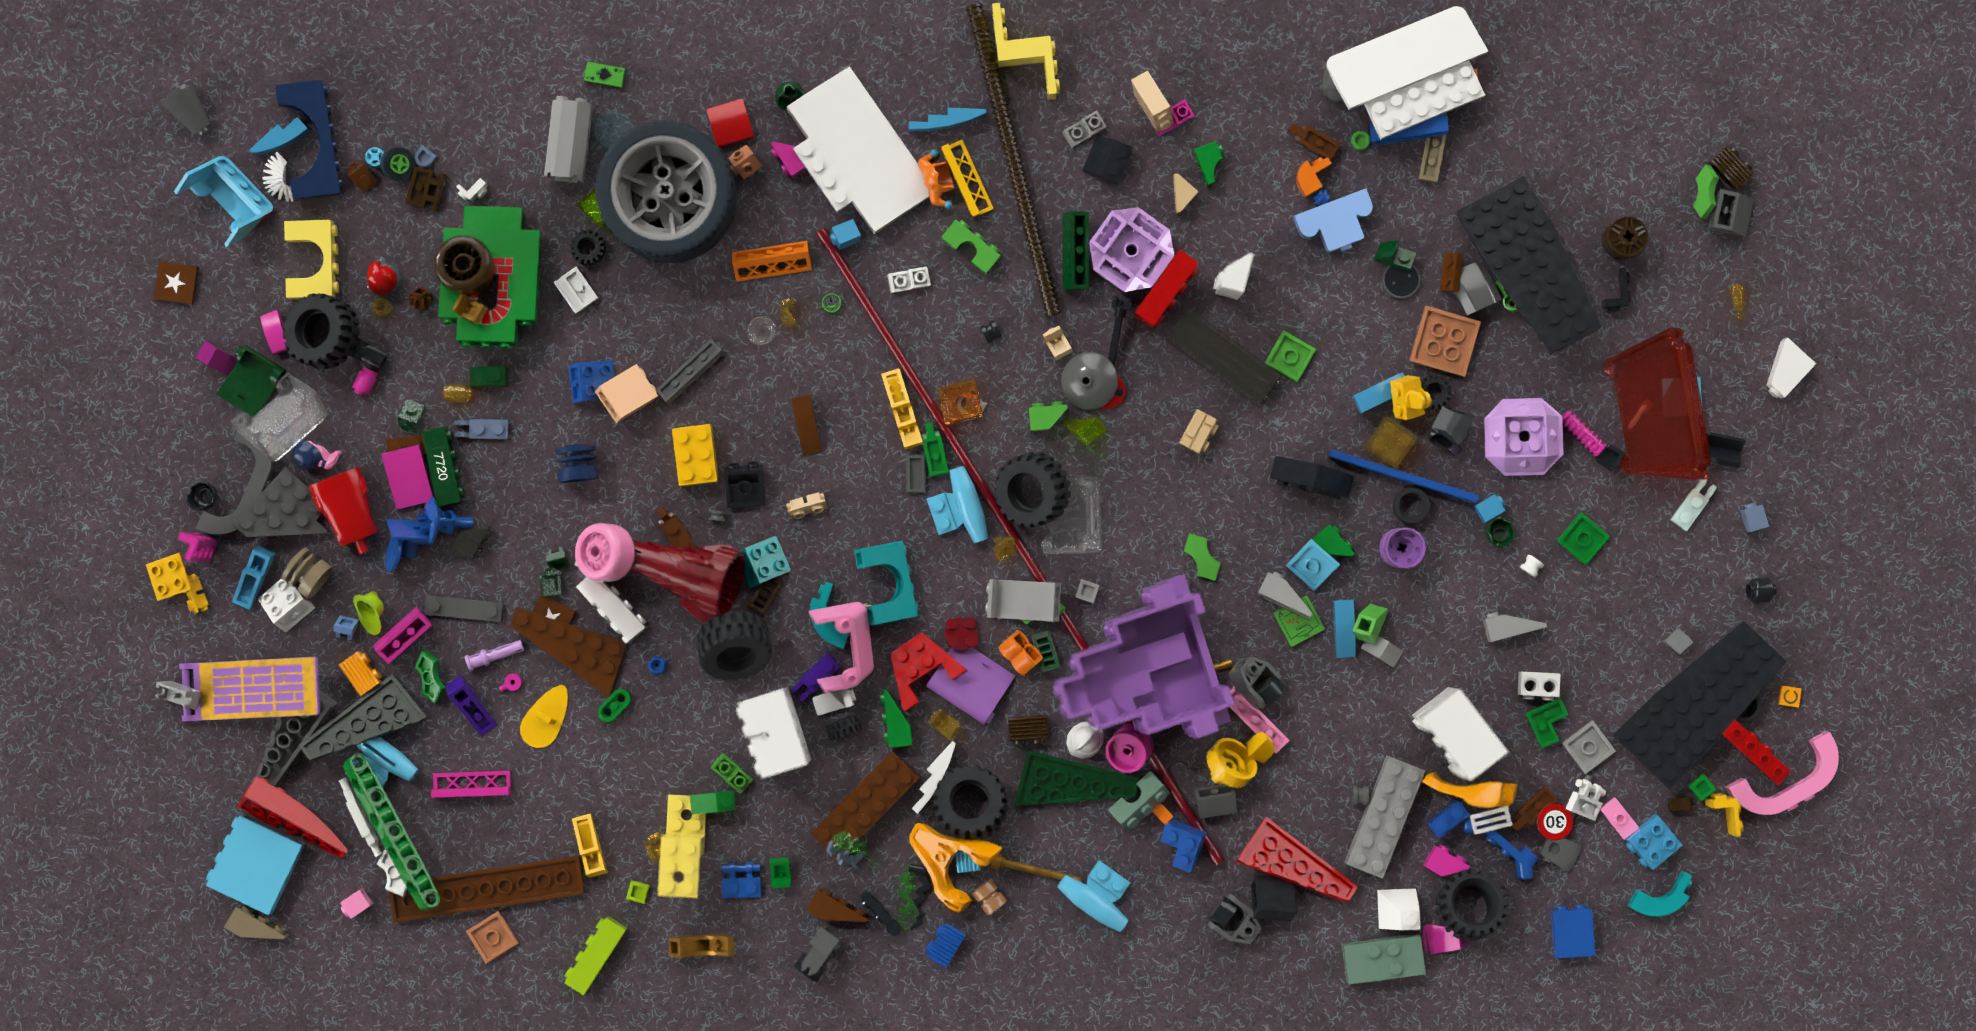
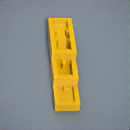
M900 369L882 373L883 382L905 450L922 445L923 441Z

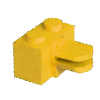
M1407 375L1390 381L1395 418L1409 420L1425 414L1424 409L1431 405V397L1428 392L1421 388L1420 377Z

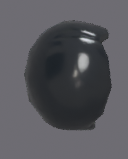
M198 482L190 486V492L185 496L187 505L194 510L205 511L210 509L217 499L215 487L208 482ZM203 492H204L205 501L202 499V493H203Z

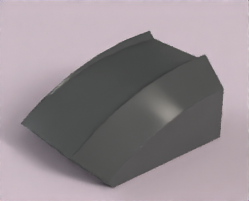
M1474 262L1461 268L1459 290L1454 293L1465 317L1502 300L1490 274L1483 264Z

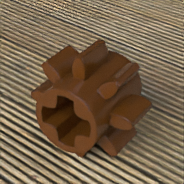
M418 287L413 290V293H410L409 304L414 306L417 311H425L429 309V306H432L433 294L428 293L426 288Z

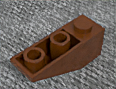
M826 888L817 890L806 909L822 920L866 922L868 920V917L865 916V911L858 907L856 909L849 906L850 903L841 897L839 900L832 896L833 892Z

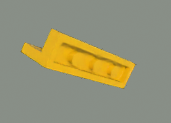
M963 140L951 145L946 144L942 146V152L948 161V165L972 218L993 210L992 203ZM961 145L963 150L961 159L954 157L951 151L953 147ZM962 163L970 165L971 172L969 177L961 173L960 167ZM970 180L978 183L979 189L977 194L970 192L968 188ZM978 197L986 200L988 207L981 211L978 210L975 204Z

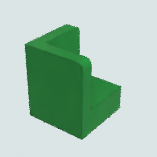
M1699 773L1697 774L1698 778L1690 783L1688 787L1695 794L1696 800L1703 801L1716 788L1705 774Z

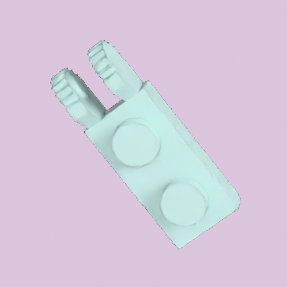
M1704 477L1691 490L1670 519L1685 531L1695 521L1717 488L1715 485H1712L1704 496L1700 494L1699 491L1707 482V479Z

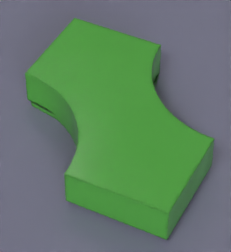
M1705 165L1696 177L1698 195L1693 207L1702 219H1706L1717 205L1714 192L1719 177L1711 165Z
M1189 533L1184 552L1188 553L1195 560L1197 565L1196 576L1215 581L1220 562L1213 559L1207 549L1208 539Z

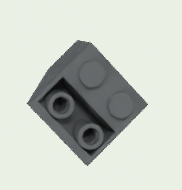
M1720 189L1715 192L1717 205L1711 212L1707 230L1745 238L1754 200L1740 193Z

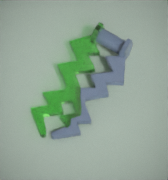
M846 831L832 837L834 841H839L835 844L830 841L826 852L830 856L838 854L836 859L839 861L838 864L840 866L851 864L854 868L858 869L856 864L865 855L870 857L869 853L865 850L866 840L859 842L860 839L857 837L850 841L851 835H847Z

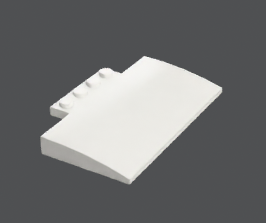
M850 67L787 106V111L807 138L794 147L793 150L836 212L852 203L873 234H876L929 198V191L923 180L924 174L920 170L918 163Z

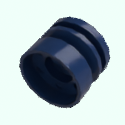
M573 444L555 450L556 455L565 456L564 458L556 459L557 463L566 465V467L557 470L559 483L580 482L599 478L598 466L589 465V461L597 458V455H588V452L596 451L595 445Z

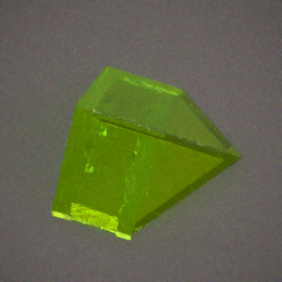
M594 189L576 205L600 228H604L603 217L599 212L598 200L595 194L596 190Z
M1096 415L1092 418L1061 420L1084 449L1107 430Z

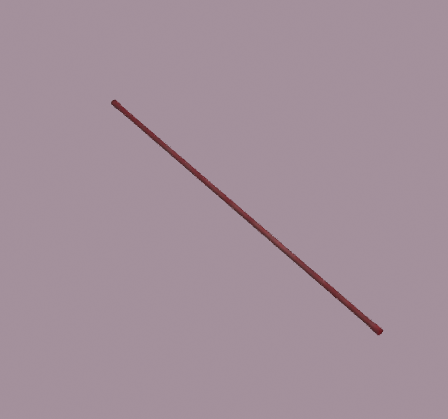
M826 228L819 230L816 233L818 239L839 268L1036 582H1048L1014 527L1007 519V516L1003 515L1000 511L1002 508L1000 505H997L995 497L837 247L833 245ZM1064 610L1059 618L1080 651L1089 649L1069 614ZM1133 719L1127 720L1125 723L1133 724ZM1153 749L1149 761L1192 827L1205 831ZM1207 834L1203 846L1216 866L1225 859Z

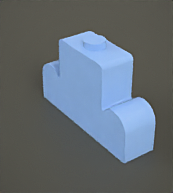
M1365 188L1297 214L1293 217V220L1301 237L1310 239L1319 232L1326 252L1330 253L1340 248L1343 252L1352 248V244L1364 238L1357 218L1367 217L1371 213L1373 206Z

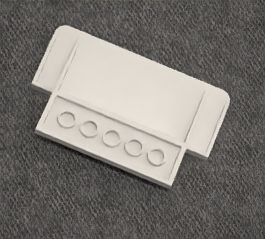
M1455 6L1336 54L1328 59L1327 69L1348 110L1362 104L1365 105L1381 140L1483 98L1485 93L1469 60L1486 54L1488 50L1466 11L1461 7Z

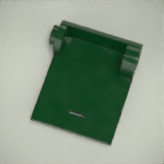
M245 345L237 350L235 354L237 363L216 395L256 419L282 380L286 369Z

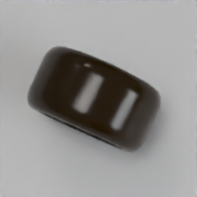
M460 235L448 239L439 247L434 258V270L440 283L449 292L458 296L461 294L473 296L485 290L491 283L495 272V263L492 254L483 242L472 236ZM464 265H470L467 270L461 271Z

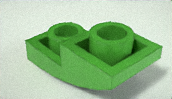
M724 753L710 766L712 770L740 794L753 780L752 777Z

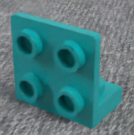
M776 536L740 550L745 555L744 575L750 588L791 570Z

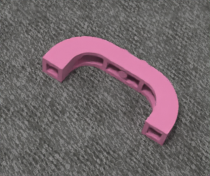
M1824 731L1808 740L1816 754L1814 770L1807 777L1773 796L1759 797L1753 792L1745 778H1740L1725 788L1731 797L1737 798L1743 809L1753 813L1772 815L1786 809L1788 811L1798 807L1797 803L1802 800L1808 801L1814 798V794L1826 787L1833 779L1839 760L1838 748L1830 732Z

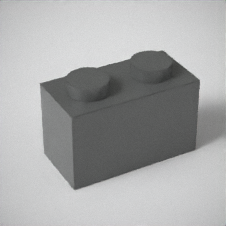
M1221 784L1194 789L1199 819L1229 815L1237 812L1233 787Z

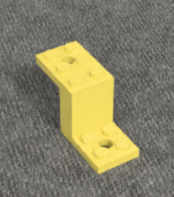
M993 3L992 14L998 67L1044 62L1048 100L1056 99L1060 86L1059 79H1055V75L1058 72L1057 60H1053L1052 57L1055 56L1056 52L1055 42L1051 41L1050 36L1007 41V28L1002 26L1005 23V10L1000 8V3Z
M668 795L666 834L661 837L658 896L698 897L700 857L704 855L706 813L692 814L690 820L682 818L681 813L683 810L688 809L691 811L690 795ZM680 871L684 874L682 882L674 880L675 872Z

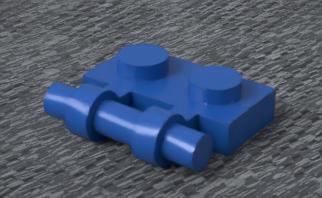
M747 862L740 865H735V863L722 865V873H729L730 878H722V897H761V877H753V872H760V864ZM736 872H747V877L736 878Z

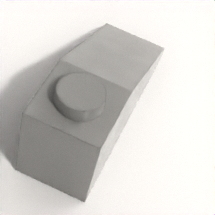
M1268 572L1258 592V596L1311 620L1312 612L1288 582L1283 579L1284 576L1277 572H1273V574Z
M1498 612L1487 614V618L1482 619L1488 642L1547 627L1546 623L1508 615H1498Z

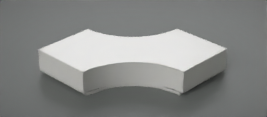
M384 848L377 865L383 868L386 873L387 883L385 889L404 897L407 888L387 850Z

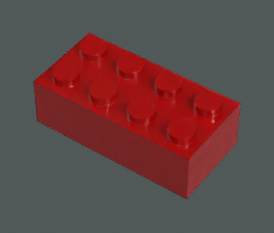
M1179 250L1133 316L1151 329L1154 326L1158 327L1165 318V315H1163L1164 311H1170L1177 301L1174 299L1176 294L1180 296L1187 287L1186 280H1192L1199 270L1196 267L1198 262Z

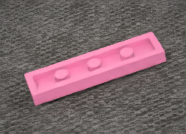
M1234 686L1230 691L1235 705L1230 706V708L1255 734L1263 732L1268 735L1274 743V753L1276 754L1290 740L1260 710L1253 707L1239 692H1236Z

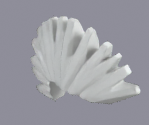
M276 152L277 158L271 156V160H267L270 164H265L271 170H263V172L272 176L262 177L263 180H267L263 184H270L265 189L271 188L268 190V193L272 192V196L279 191L278 200H281L284 193L286 202H289V197L291 202H293L291 186L286 184L287 162Z

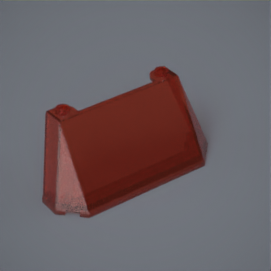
M1668 328L1605 360L1604 372L1606 376L1615 382L1627 453L1621 459L1620 466L1624 473L1691 480H1706L1708 478L1706 467L1711 465V455L1693 352L1689 342H1684L1682 338L1684 333L1681 328Z

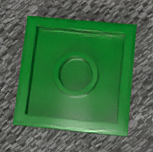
M1580 512L1556 542L1586 566L1611 536Z

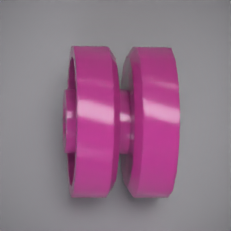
M1133 724L1123 725L1109 739L1106 745V757L1109 763L1121 772L1132 773L1138 771L1152 754L1154 749L1153 739L1150 734L1140 733L1134 728Z

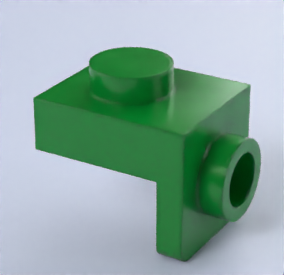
M789 857L770 859L772 888L784 889L791 887Z

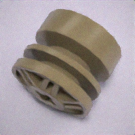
M305 547L291 559L281 579L286 583L290 581L289 585L291 587L301 582L298 592L310 599L324 585L333 567L323 559L314 564L317 555L314 553L310 555L311 551Z

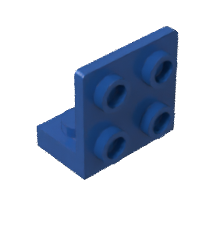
M612 360L579 362L568 366L573 403L600 400L595 391L600 385L615 377Z

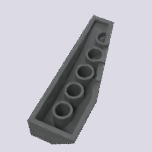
M319 690V715L277 717V723L272 730L270 742L265 749L263 761L260 763L255 777L266 779L270 785L276 788L303 753L298 745L323 726L338 702L325 692Z

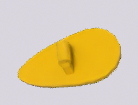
M559 685L546 692L522 719L520 734L529 746L544 748L556 739L562 726L568 703L567 688L564 685Z

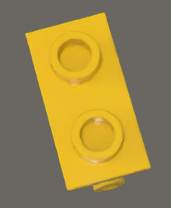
M196 574L189 575L188 578L192 589L183 592V594L187 593L189 599L186 601L188 609L196 615L199 612L198 609L201 612L209 610V603L205 593L199 595L196 593L203 589L199 577H196Z

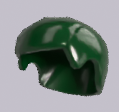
M790 81L780 84L775 92V101L778 108L787 110L788 105L804 95V90L797 82Z
M1497 517L1492 519L1487 525L1485 534L1487 540L1492 545L1505 547L1513 541L1515 530L1511 521L1505 520L1503 517ZM1496 530H1502V531H1503V532L1494 533Z

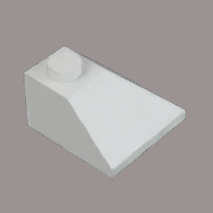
M1416 888L1377 890L1379 929H1420V910Z

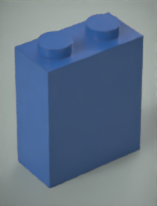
M1586 904L1574 905L1575 908L1567 909V906H1555V910H1550L1554 957L1595 956L1593 914L1591 908H1586Z

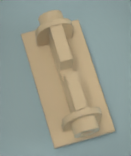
M817 492L806 496L807 503H804L803 497L790 500V503L786 504L790 518L801 519L807 514H818L827 509L824 494Z

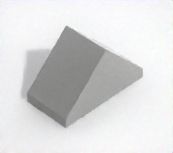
M1378 636L1375 644L1364 641L1361 649L1393 668L1403 653L1398 647Z

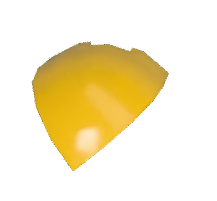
M1263 732L1255 734L1246 742L1248 756L1261 763H1265L1274 753L1275 746L1273 741Z

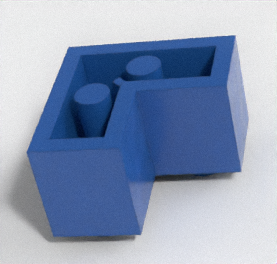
M1174 819L1169 820L1165 825L1160 841L1178 848L1172 866L1189 873L1196 868L1207 832Z

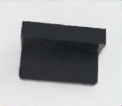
M1708 432L1702 443L1701 460L1739 468L1745 439Z

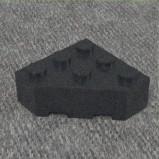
M1275 456L1270 478L1277 480L1276 484L1288 487V484H1291V487L1301 490L1303 488L1305 492L1314 493L1318 491L1317 494L1340 500L1341 497L1349 498L1354 476L1320 464Z

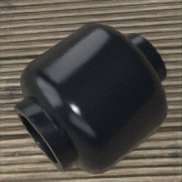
M1753 578L1746 585V596L1753 603L1770 602L1773 596L1776 595V585L1769 578Z

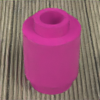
M363 367L352 385L355 388L354 392L363 397L366 394L370 395L377 381L376 376L378 373Z

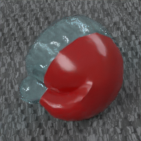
M378 256L368 267L366 281L367 287L372 294L385 297L393 294L400 287L402 281L401 272L394 265L386 263L384 257Z

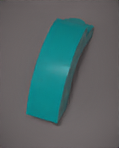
M825 582V585L821 584L818 595L821 597L820 599L812 597L810 611L827 608L834 584ZM811 618L815 630L825 641L844 649L849 633H840L832 621L816 624Z
M1681 871L1672 889L1661 897H1651L1636 889L1627 906L1648 916L1671 914L1680 909L1689 899V896L1683 892L1691 886L1692 876Z

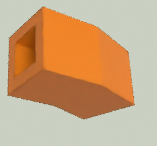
M1161 803L1152 810L1164 825L1174 817Z

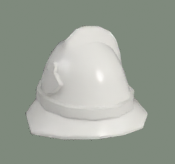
M1081 722L1074 726L1067 735L1066 745L1070 754L1080 759L1091 758L1099 752L1103 745V730H1094L1093 727L1089 726L1088 722Z

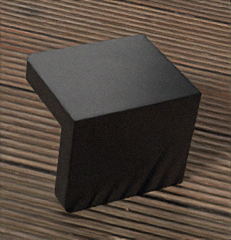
M1608 443L1605 450L1599 454L1596 462L1613 471L1619 465L1625 452Z

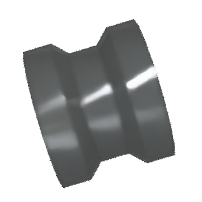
M1352 786V805H1357L1358 803L1368 805V786L1363 788Z

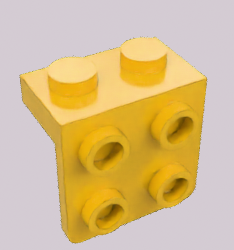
M1712 793L1710 797L1705 798L1706 806L1714 809L1725 808L1728 834L1741 837L1743 823L1739 820L1741 805L1737 798L1722 795V793Z

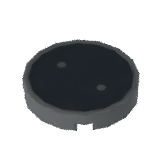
M1415 265L1412 266L1411 272L1387 266L1382 276L1383 288L1394 298H1408L1420 286L1421 277Z

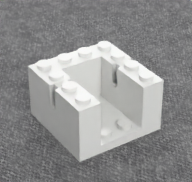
M789 687L738 703L739 707L736 709L739 719L743 718L745 726L742 727L746 738L749 737L751 745H748L751 756H755L757 761L754 764L757 775L761 774V777L765 778L806 765L811 761Z
M1446 688L1412 714L1414 725L1419 730L1432 733L1435 736L1433 738L1435 744L1439 748L1443 747L1447 752L1444 754L1448 759L1447 762L1450 764L1447 767L1454 776L1456 775L1471 781L1508 753L1460 689Z

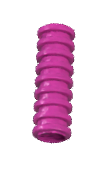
M1571 409L1567 410L1562 415L1563 427H1567V430L1571 431L1573 436H1577L1576 439H1580V443H1584V447L1589 448V452H1593L1594 457L1601 454L1607 444H1603V440L1598 439V435H1594V431H1590V428L1586 427L1584 422L1581 423V419H1577V415L1572 414Z

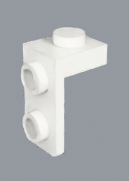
M848 688L813 697L812 700L817 715H822L853 706V701L856 700L854 690Z

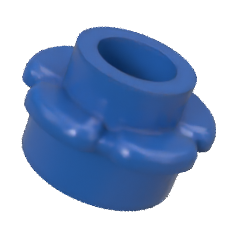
M1326 189L1317 190L1313 195V203L1319 206L1324 205L1329 200L1330 194L1327 193Z
M653 656L648 662L650 672L655 675L665 672L666 660L659 656Z

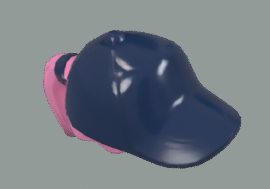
M292 436L287 440V444L294 451V462L305 469H315L318 467L331 469L343 454L342 451H335L330 454L323 446L313 444L311 441H306L299 436Z

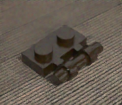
M414 166L405 203L425 209L427 201L432 202L430 210L438 212L439 205H442L443 201L441 199L443 189L447 185V182H445L447 174L439 173L437 180L433 179L434 171ZM431 185L436 186L434 196L429 195Z

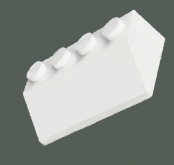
M1249 253L1227 266L1223 272L1220 271L1213 285V289H1216L1215 294L1238 300L1245 289L1253 254Z

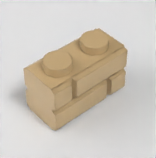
M1197 409L1179 444L1197 454H1200L1201 451L1205 452L1210 443L1207 441L1209 435H1214L1219 426L1216 424L1217 419Z

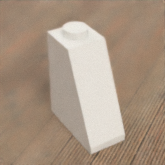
M1785 338L1780 342L1766 385L1769 388V393L1775 398L1779 397L1780 399L1785 398L1816 364L1789 338Z

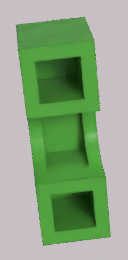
M955 220L941 239L956 251L965 243L974 245L977 254L971 263L987 275L1000 259L1001 255L998 254L1000 250L992 244L988 246L983 242L985 238L979 233L973 234L968 230L970 226L963 220L960 222Z

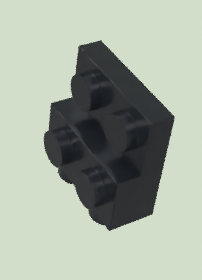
M757 461L748 462L745 466H739V463H729L728 467L724 468L727 508L766 506L763 464L759 465Z

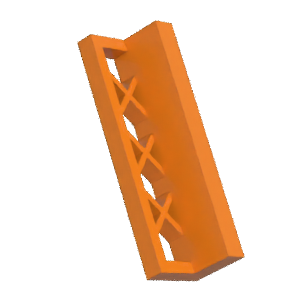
M807 241L732 252V264L736 282L812 270ZM806 258V265L799 266L795 263L798 259ZM779 262L788 264L785 268L776 266ZM760 265L769 267L766 271L757 269ZM747 268L750 271L747 274L739 275L738 269Z

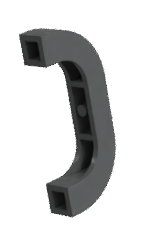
M240 423L234 440L248 446L253 451L256 459L254 471L238 508L232 514L220 517L208 511L202 512L196 529L205 533L227 535L238 532L239 530L232 523L272 482L271 479L276 463L273 446L264 433L246 423Z

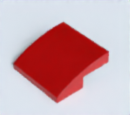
M743 98L706 109L718 148L754 138Z

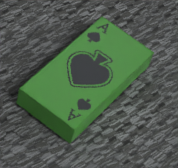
M587 62L584 81L622 88L626 69Z

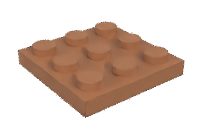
M1425 306L1409 361L1465 377L1481 321Z

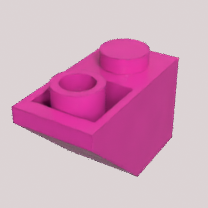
M778 142L771 143L773 149L770 151L776 160L781 159L784 164L781 168L786 176L791 175L794 178L806 170L793 150L796 146Z
M1441 844L1439 848L1435 845L1433 846L1423 863V866L1440 876L1457 873L1465 869L1468 870L1470 867L1465 864L1466 859L1458 854L1456 857L1450 855L1449 852L1451 850Z

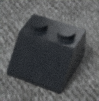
M1097 135L1082 171L1118 185L1133 147L1120 141Z

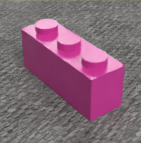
M416 606L373 645L374 649L389 664L432 624L427 616Z

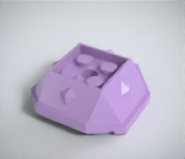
M1139 207L1111 211L1089 242L1093 270L1124 293L1152 288L1175 256L1170 230ZM1134 246L1137 252L1135 255H1129L1126 252V248Z
M1542 398L1502 399L1484 418L1485 458L1504 476L1544 475L1563 455L1562 415ZM1521 431L1529 434L1528 441L1523 442L1519 439Z

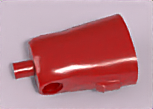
M360 467L308 486L313 496L312 500L317 507L316 509L322 512L331 524L340 546L342 547L354 542L359 555L370 551L365 537L378 532L370 514L367 497L369 488H367V483L362 476Z

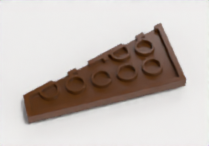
M516 607L511 627L604 695L610 696L627 643Z

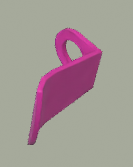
M1424 925L1422 931V943L1427 955L1426 934L1431 955L1466 948L1469 941L1464 943L1462 936L1458 939L1453 937L1455 932L1450 931L1448 933L1445 930V926Z

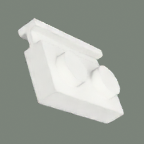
M574 267L557 281H554V284L575 314L599 299L577 267Z

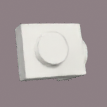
M480 178L468 191L459 184L456 187L460 190L458 194L465 201L469 199L473 202L477 197L481 198L486 194L488 185Z

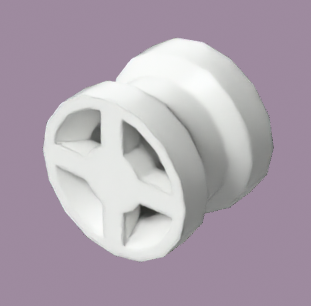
M1527 555L1526 562L1521 564L1520 568L1536 578L1538 570L1542 569L1544 564L1533 556Z

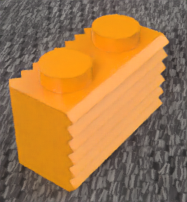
M358 651L340 663L339 667L358 694L364 696L382 682L380 680L382 676L376 668L373 669L370 666L371 660L365 652L362 654L361 651Z

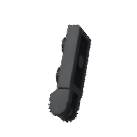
M865 890L861 894L862 904L867 909L871 908L875 912L874 917L881 924L884 922L887 925L886 931L890 935H899L900 927L897 925L898 923L872 894Z

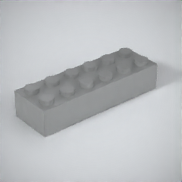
M1386 755L1369 798V803L1365 808L1344 863L1383 879L1425 770Z

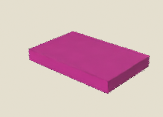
M420 444L381 454L396 509L426 503L429 498L434 497Z

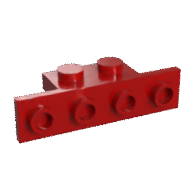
M1736 720L1722 733L1725 738L1776 785H1779L1791 772L1772 754L1773 750L1766 744L1762 745L1758 741L1759 737L1751 731L1748 732Z

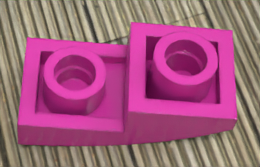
M1186 100L1170 107L1174 123L1169 128L1158 131L1159 137L1195 116Z
M275 310L260 316L272 354L276 355L288 350L284 345L286 339H283L285 329L283 328L281 312Z

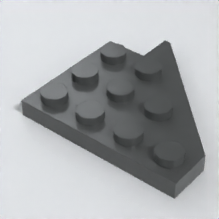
M286 467L232 523L245 537L326 534L328 532L316 521L322 512L316 509L317 507L312 500L313 496L309 488Z

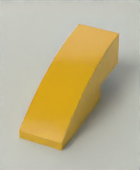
M587 814L573 818L575 835L586 875L592 878L608 873L592 815Z

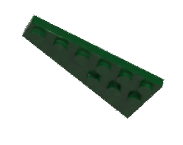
M1027 750L1014 806L1135 797L1138 787L1136 783L1139 782L1140 778Z

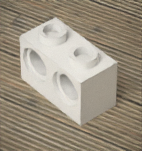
M1519 672L1518 695H1523V699H1534L1535 696H1542V700H1554V697H1559L1560 674ZM1528 680H1531L1534 685L1530 691L1525 689V683ZM1550 681L1553 688L1551 691L1546 692L1544 685Z

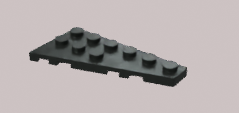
M392 674L298 746L312 762L422 722L428 718Z

